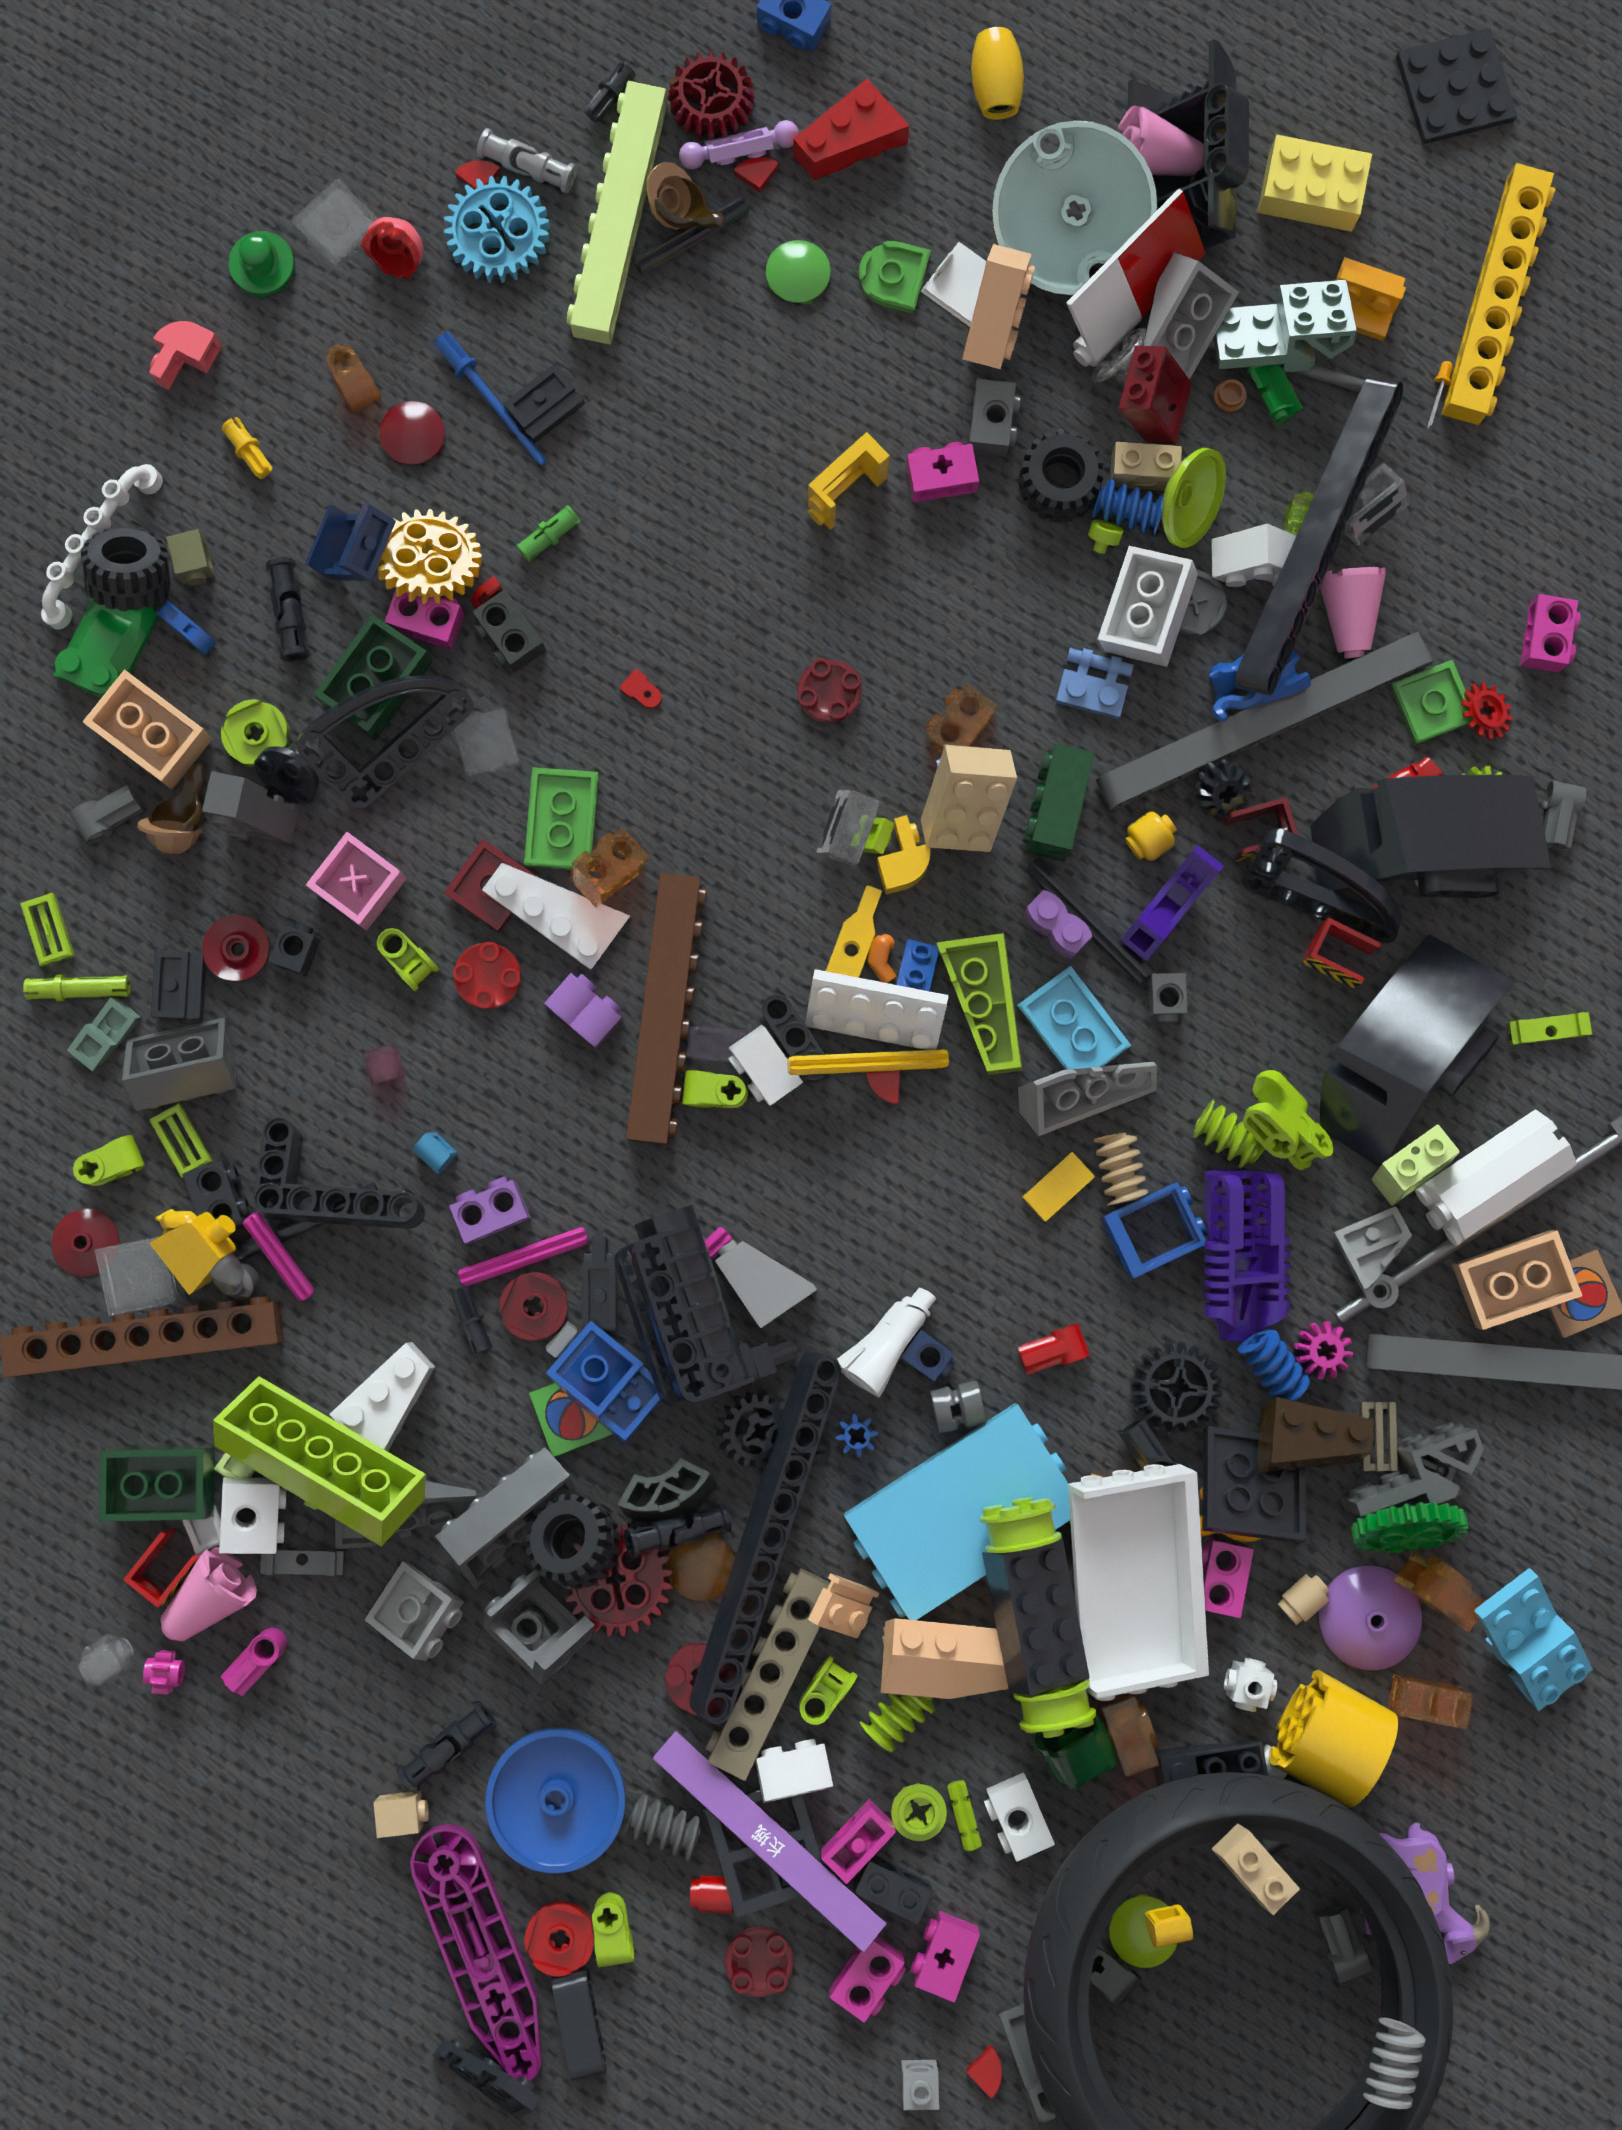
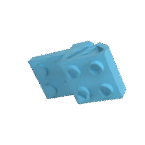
M1530 1568L1474 1610L1488 1636L1485 1640L1492 1653L1502 1664L1513 1669L1508 1675L1526 1699L1538 1711L1546 1705L1554 1703L1564 1691L1572 1685L1583 1681L1587 1674L1593 1670L1576 1633L1556 1614L1539 1577Z

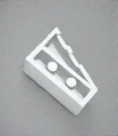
M413 1342L405 1343L329 1415L336 1422L388 1452L435 1366Z

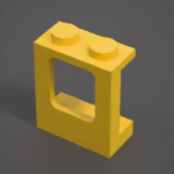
M867 432L808 485V507L810 508L808 513L818 525L821 526L824 523L830 530L835 526L836 504L833 501L864 473L877 487L887 479L890 455Z

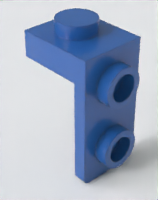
M907 940L896 985L930 991L939 948L915 940Z

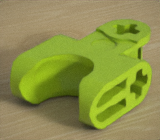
M1275 1070L1259 1073L1255 1078L1253 1094L1260 1103L1250 1106L1246 1110L1243 1119L1244 1127L1270 1154L1278 1158H1288L1292 1165L1299 1170L1310 1167L1312 1160L1316 1157L1325 1159L1331 1156L1333 1153L1332 1141L1326 1131L1306 1114L1308 1103L1305 1098L1281 1073Z

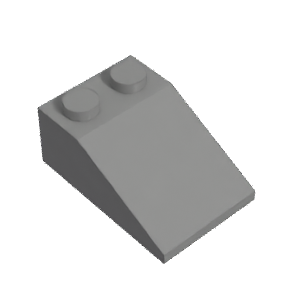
M1174 253L1157 282L1144 346H1166L1190 380L1239 291L1199 261Z

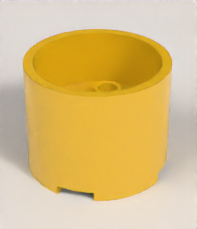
M1316 1670L1313 1671L1311 1677L1314 1680L1309 1685H1299L1283 1712L1276 1727L1279 1730L1277 1737L1279 1742L1277 1748L1272 1746L1269 1750V1761L1274 1767L1336 1800L1346 1808H1352L1368 1795L1382 1774L1396 1740L1398 1717L1393 1711L1326 1673Z

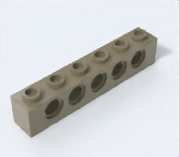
M800 1568L797 1575L790 1573L782 1590L787 1596L782 1607L775 1604L767 1621L772 1627L766 1638L760 1635L752 1651V1655L757 1658L751 1669L746 1667L740 1685L741 1691L735 1701L732 1713L726 1720L720 1733L714 1730L705 1750L711 1752L708 1763L744 1781L746 1780L820 1626L809 1621L808 1618L822 1589H828L830 1582ZM797 1600H805L811 1607L810 1612L804 1617H797L791 1611V1605ZM787 1631L794 1635L795 1643L790 1648H781L777 1645L775 1638L780 1632ZM767 1663H773L778 1666L780 1674L773 1680L765 1679L760 1673L761 1667ZM751 1695H758L764 1700L765 1705L759 1711H751L746 1707L745 1700ZM735 1727H743L748 1731L749 1738L745 1742L737 1743L731 1739L730 1731Z

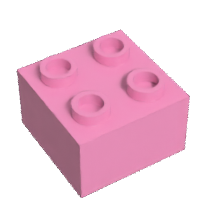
M346 832L307 882L306 886L367 931L407 878L400 870Z

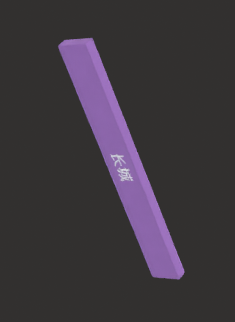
M675 1731L652 1759L860 1951L865 1952L886 1923Z

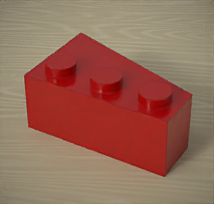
M866 79L793 139V157L813 180L850 167L852 163L862 159L876 157L880 155V152L896 146L907 145L910 125L873 84Z

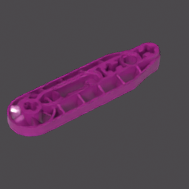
M453 1824L435 1826L422 1835L413 1849L410 1866L414 1883L471 2029L507 2074L515 2079L522 2076L531 2081L538 2074L543 2059L538 1993L479 1843L473 1834L462 1826ZM439 1832L443 1843L437 1847L432 1834ZM462 1837L465 1838L460 1846L457 1845ZM417 1854L432 1855L428 1863L416 1860ZM443 1855H446V1860L448 1857L452 1858L453 1863L450 1868H446L447 1864L442 1866L439 1863ZM481 1868L485 1880L475 1883ZM432 1877L435 1879L431 1885L427 1884ZM486 1886L490 1890L498 1913L490 1916L486 1912L478 1891ZM466 1892L467 1898L454 1902V1897H458ZM428 1895L439 1899L431 1903ZM441 1906L452 1930L451 1933L443 1936L433 1910ZM471 1906L473 1908L476 1919L482 1931L483 1937L489 1949V1953H487L485 1945H483L478 1929L476 1927L477 1924L475 1922V1919H471V1916L467 1909ZM463 1911L464 1916L467 1921L465 1922V1926L470 1933L478 1958L475 1957L472 1946L466 1934L465 1928L459 1916V1912ZM500 1919L511 1946L503 1949L500 1948L491 1925ZM453 1940H456L465 1964L458 1969L455 1967L446 1944ZM512 1953L515 1954L524 1978L516 1982L513 1981L504 1958ZM467 1973L478 1997L470 2003L459 1977ZM526 1986L533 2001V2014L526 2015L518 1994V1990ZM493 1989H496L498 1994L504 1992L505 1995L502 2002L498 1996H491ZM482 2007L491 2031L487 2034L476 2021L473 2009ZM508 2021L514 2022L519 2027L520 2032L509 2034L504 2030L502 2024ZM532 2023H534L535 2035L530 2025ZM520 2054L524 2061H531L529 2067H526L524 2063H517Z

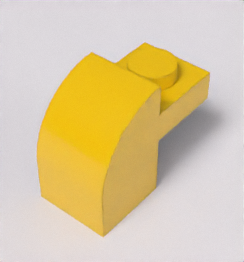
M907 815L895 818L893 822L895 823L894 830L900 851L877 858V867L885 895L908 889L917 884L924 876L930 860V848L926 847V844L916 847L915 843L920 842L916 824L909 823Z

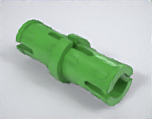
M566 505L564 509L546 523L542 521L538 524V529L518 543L516 547L528 562H531L544 549L559 543L558 539L575 525L579 524L580 520L572 508Z

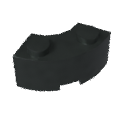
M680 1458L671 1470L660 1476L643 1477L634 1474L618 1506L626 1517L652 1523L655 1520L695 1510L710 1496L717 1484L710 1472Z

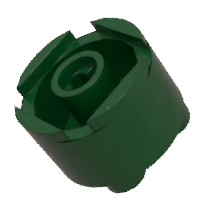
M1097 1710L1096 1717L1093 1718L1094 1724L1091 1726L1066 1728L1063 1735L1052 1738L1043 1737V1733L1040 1736L1038 1733L1035 1735L1036 1746L1054 1778L1058 1782L1066 1784L1071 1790L1079 1789L1086 1781L1100 1773L1112 1770L1117 1763L1115 1758V1742Z

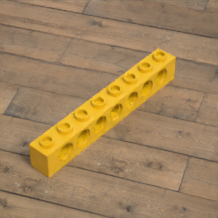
M1516 163L1507 177L1441 415L1479 425L1486 416H1491L1497 402V397L1493 396L1495 386L1500 385L1505 373V367L1501 366L1503 356L1509 354L1514 340L1513 336H1509L1511 327L1516 326L1522 311V307L1518 306L1519 298L1525 295L1529 286L1530 277L1526 276L1528 266L1532 267L1535 262L1539 248L1534 246L1536 237L1541 236L1547 217L1542 215L1544 208L1549 207L1555 192V188L1550 187L1554 173ZM1520 203L1526 204L1530 210L1523 208ZM1512 233H1517L1522 239L1515 238ZM1503 262L1511 264L1514 269L1507 268ZM1495 292L1502 293L1506 299L1499 298ZM1487 322L1494 323L1498 329L1490 328ZM1478 351L1485 352L1489 359L1482 358ZM1470 381L1477 382L1481 390L1473 388Z

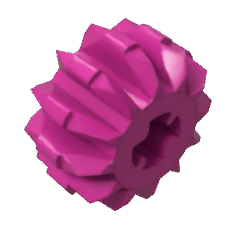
M1324 1321L1321 1329L1316 1323L1309 1324L1311 1335L1306 1331L1298 1333L1305 1343H1294L1293 1348L1303 1350V1354L1295 1358L1296 1362L1304 1363L1308 1361L1304 1366V1373L1310 1374L1315 1370L1316 1379L1322 1380L1326 1372L1330 1378H1336L1338 1376L1336 1367L1341 1370L1348 1369L1347 1363L1342 1358L1353 1357V1352L1344 1351V1346L1349 1345L1352 1341L1350 1338L1339 1339L1343 1334L1344 1329L1342 1327H1336L1332 1330L1331 1323ZM1320 1343L1322 1345H1329L1330 1352H1325L1328 1355L1327 1358L1317 1354V1349H1321Z

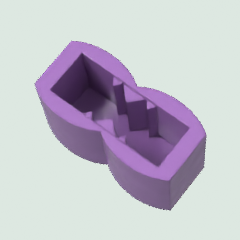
M1043 890L1028 905L1024 912L1027 923L1036 932L1048 936L1052 947L1064 957L1072 959L1092 937V933L1086 923L1079 917L1069 914L1063 902L1051 892Z
M570 973L544 1004L597 1049L623 1020L618 1014L621 1008L608 996L602 1000L592 992L596 986L583 974L576 978Z

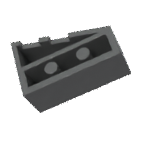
M211 771L202 812L212 819L211 823L219 825L220 830L228 832V836L233 839L248 841L249 836L291 844L300 806L294 803H285L284 798L279 795H274V799L267 797L268 790L246 778Z

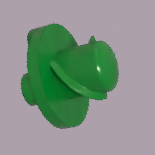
M256 231L243 236L235 243L229 255V271L235 283L246 293L258 298H265L281 291L295 274V260L289 245L280 236L271 232Z

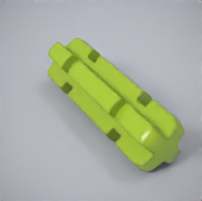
M964 1780L953 1781L948 1784L947 1788L950 1799L954 1801L952 1807L959 1832L963 1834L961 1835L962 1844L965 1851H973L980 1848L982 1842L979 1832L975 1830L977 1824L970 1798H967L969 1794Z

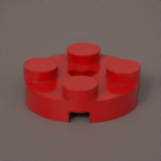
M568 1901L544 1904L530 1919L524 1938L526 1951H528L535 1967L547 1975L561 1977L569 1975L572 1971L585 1965L595 1945L592 1918L580 1906ZM563 1930L565 1935L570 1938V1942H564L561 1947L555 1946V1939L550 1938L551 1933Z

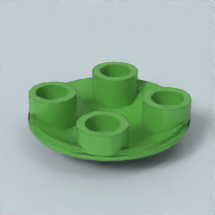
M802 240L786 242L777 247L767 261V283L769 288L783 300L804 305L810 304L825 290L829 283L830 264L828 258L813 243Z

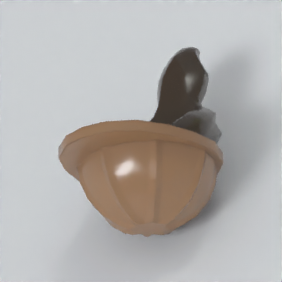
M662 162L651 170L646 183L651 214L664 227L677 230L690 229L695 226L706 229L724 226L723 214L719 211L707 210V198L702 189L691 180L682 168L675 163Z
M196 763L187 770L183 790L180 794L156 805L149 817L138 822L137 827L139 830L145 832L151 844L163 853L180 854L196 843L199 834L202 833L201 823L204 820V812H202V806L199 802L200 792L205 784L203 774L205 765L202 763Z

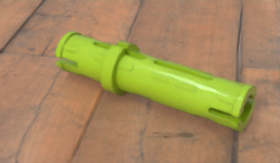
M56 975L54 978L49 979L26 978L23 984V991L28 992L24 995L26 1000L55 998L58 1002L66 1001V998L129 997L130 984H127V982L130 981L128 975L66 978L65 975Z

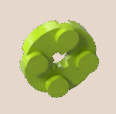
M246 700L235 705L226 715L227 719L224 723V728L222 727L221 729L223 746L235 760L244 766L255 767V759L267 747H289L290 729L288 722L275 706L260 700ZM256 726L259 730L264 729V733L258 741L254 739L248 740L247 736L252 733L250 728Z

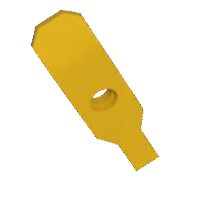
M866 886L857 912L843 923L826 972L859 978L871 942L875 936L873 915L882 890ZM851 944L855 945L858 949V953L853 957L845 953V948Z

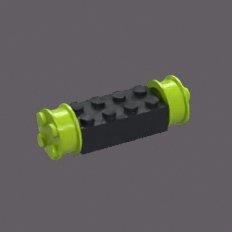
M1024 1497L1012 1500L1011 1507L1003 1508V1505H994L982 1509L983 1515L979 1519L981 1523H986L990 1543L985 1546L986 1552H982L1008 1689L1009 1692L1014 1693V1698L1021 1702L1024 1719L1019 1723L1020 1729L1026 1733L1042 1732L1043 1737L1052 1738L1063 1735L1066 1728H1084L1093 1725L1096 1710L1089 1706L1086 1691L1091 1685L1063 1538L1061 1533L1056 1532L1051 1511L1056 1508L1055 1503L1050 1502V1498L1032 1500V1497Z

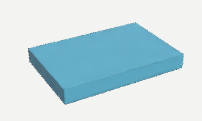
M1071 966L1017 1005L1018 1009L1064 1070L1105 1066L1131 1046Z

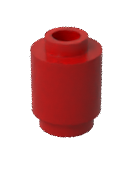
M701 1875L700 1879H692L690 1908L698 1909L701 1913L732 1914L733 1907L724 1876Z

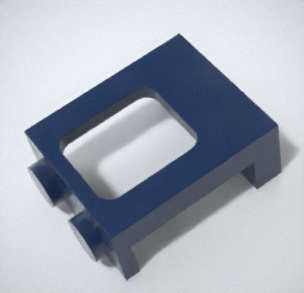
M363 504L359 514H347L334 505H329L304 565L331 580L372 581L396 520L370 504Z

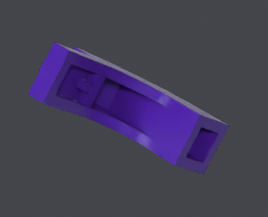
M1197 845L1129 928L1121 941L1147 961L1224 865Z

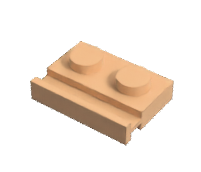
M830 1573L828 1577L831 1580L828 1589H822L808 1620L817 1626L858 1639L861 1631L867 1624L868 1616L873 1608L869 1604L873 1597H878L879 1593L870 1587Z

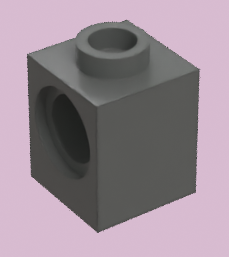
M1186 973L1150 975L1148 979L1149 1018L1158 1017V1023L1178 1022V1017H1183L1187 1014ZM1161 991H1169L1174 995L1175 1004L1173 1007H1166L1160 1002L1159 995Z

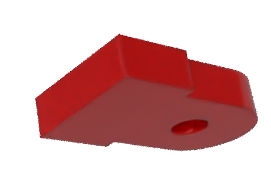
M635 668L619 689L629 698L636 699L648 709L658 707L662 701L660 691L647 681L648 677ZM647 692L651 693L649 698L644 697Z

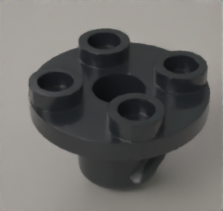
M292 743L288 748L279 746L267 747L254 761L257 774L265 785L264 788L268 790L267 795L274 799V795H279L289 802L308 804L319 790L318 776L313 767L299 755L296 743Z

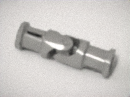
M486 128L478 141L477 156L479 158H491L502 163V167L523 176H532L539 183L545 181L560 187L563 193H569L577 174V166L570 163L566 165L552 159L551 154L546 152L538 154L533 147L515 139L508 141L494 135L491 129ZM552 171L560 173L561 176L554 174Z

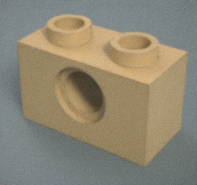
M1116 442L1111 454L1110 479L1115 480V487H1120L1122 483H1126L1127 488L1139 487L1140 489L1165 491L1170 477L1181 463L1182 446Z
M1239 1824L1234 1826L1212 1848V1851L1259 1905L1272 1915L1300 1890L1253 1834Z

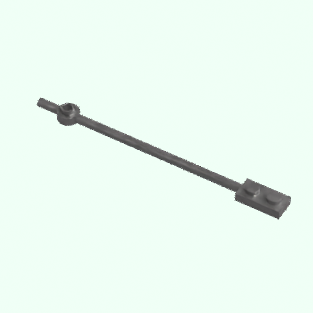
M1622 1115L1606 1124L1612 1133L1611 1135L1575 1157L1577 1165L1458 1246L1452 1244L1448 1239L1392 1276L1382 1274L1367 1292H1362L1361 1296L1334 1312L1336 1319L1340 1324H1343L1369 1306L1374 1308L1390 1307L1398 1298V1288L1614 1148L1619 1145L1622 1148ZM1376 1285H1381L1384 1289V1294L1380 1298L1376 1297L1373 1292Z

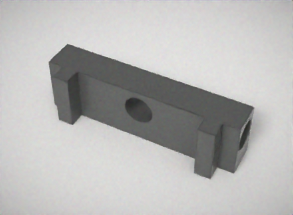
M276 1549V1554H261L260 1574L344 1575L345 1563H343V1557L346 1555V1550ZM301 1553L306 1554L308 1557L306 1564L299 1562L298 1557Z

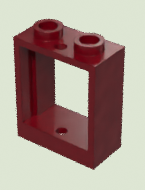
M1166 346L1134 347L1119 405L1121 412L1144 441L1148 443H1177L1192 385ZM1173 406H1176L1174 411H1170Z

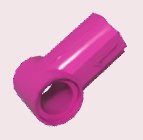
M268 1628L257 1635L221 1675L224 1684L233 1693L244 1696L285 1652L287 1648L285 1634L277 1628ZM263 1639L272 1642L275 1648L274 1654H268L262 1649L261 1642Z

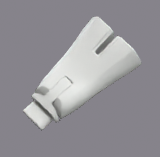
M919 1287L911 1298L906 1296L902 1299V1302H896L864 1339L837 1359L841 1365V1373L855 1385L880 1397L904 1349L923 1325L926 1317L930 1316L931 1313L928 1309L935 1302L936 1297L929 1291Z

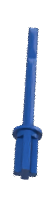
M449 331L439 335L434 345L456 370L455 376L462 378L466 375L506 426L517 435L518 440L532 458L540 465H546V460L529 437L522 433L516 421L473 370L477 365V360L467 355Z

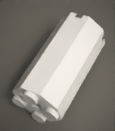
M1535 1109L1424 1183L1415 1192L1420 1201L1429 1209V1212L1426 1213V1218L1432 1227L1436 1230L1442 1228L1452 1244L1458 1246L1575 1167L1577 1162L1570 1144L1564 1137L1558 1140L1552 1133L1558 1128L1550 1119Z

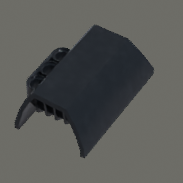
M1212 40L1209 42V80L1205 82L1203 87L1195 86L1191 93L1184 91L1180 96L1155 89L1134 79L1128 81V110L1132 106L1145 107L1204 145V167L1201 171H1197L1194 176L1152 175L1156 188L1157 210L1178 189L1183 191L1204 250L1236 238V188L1246 180L1249 172V101L1246 96L1237 91L1236 73L1229 56L1218 41Z

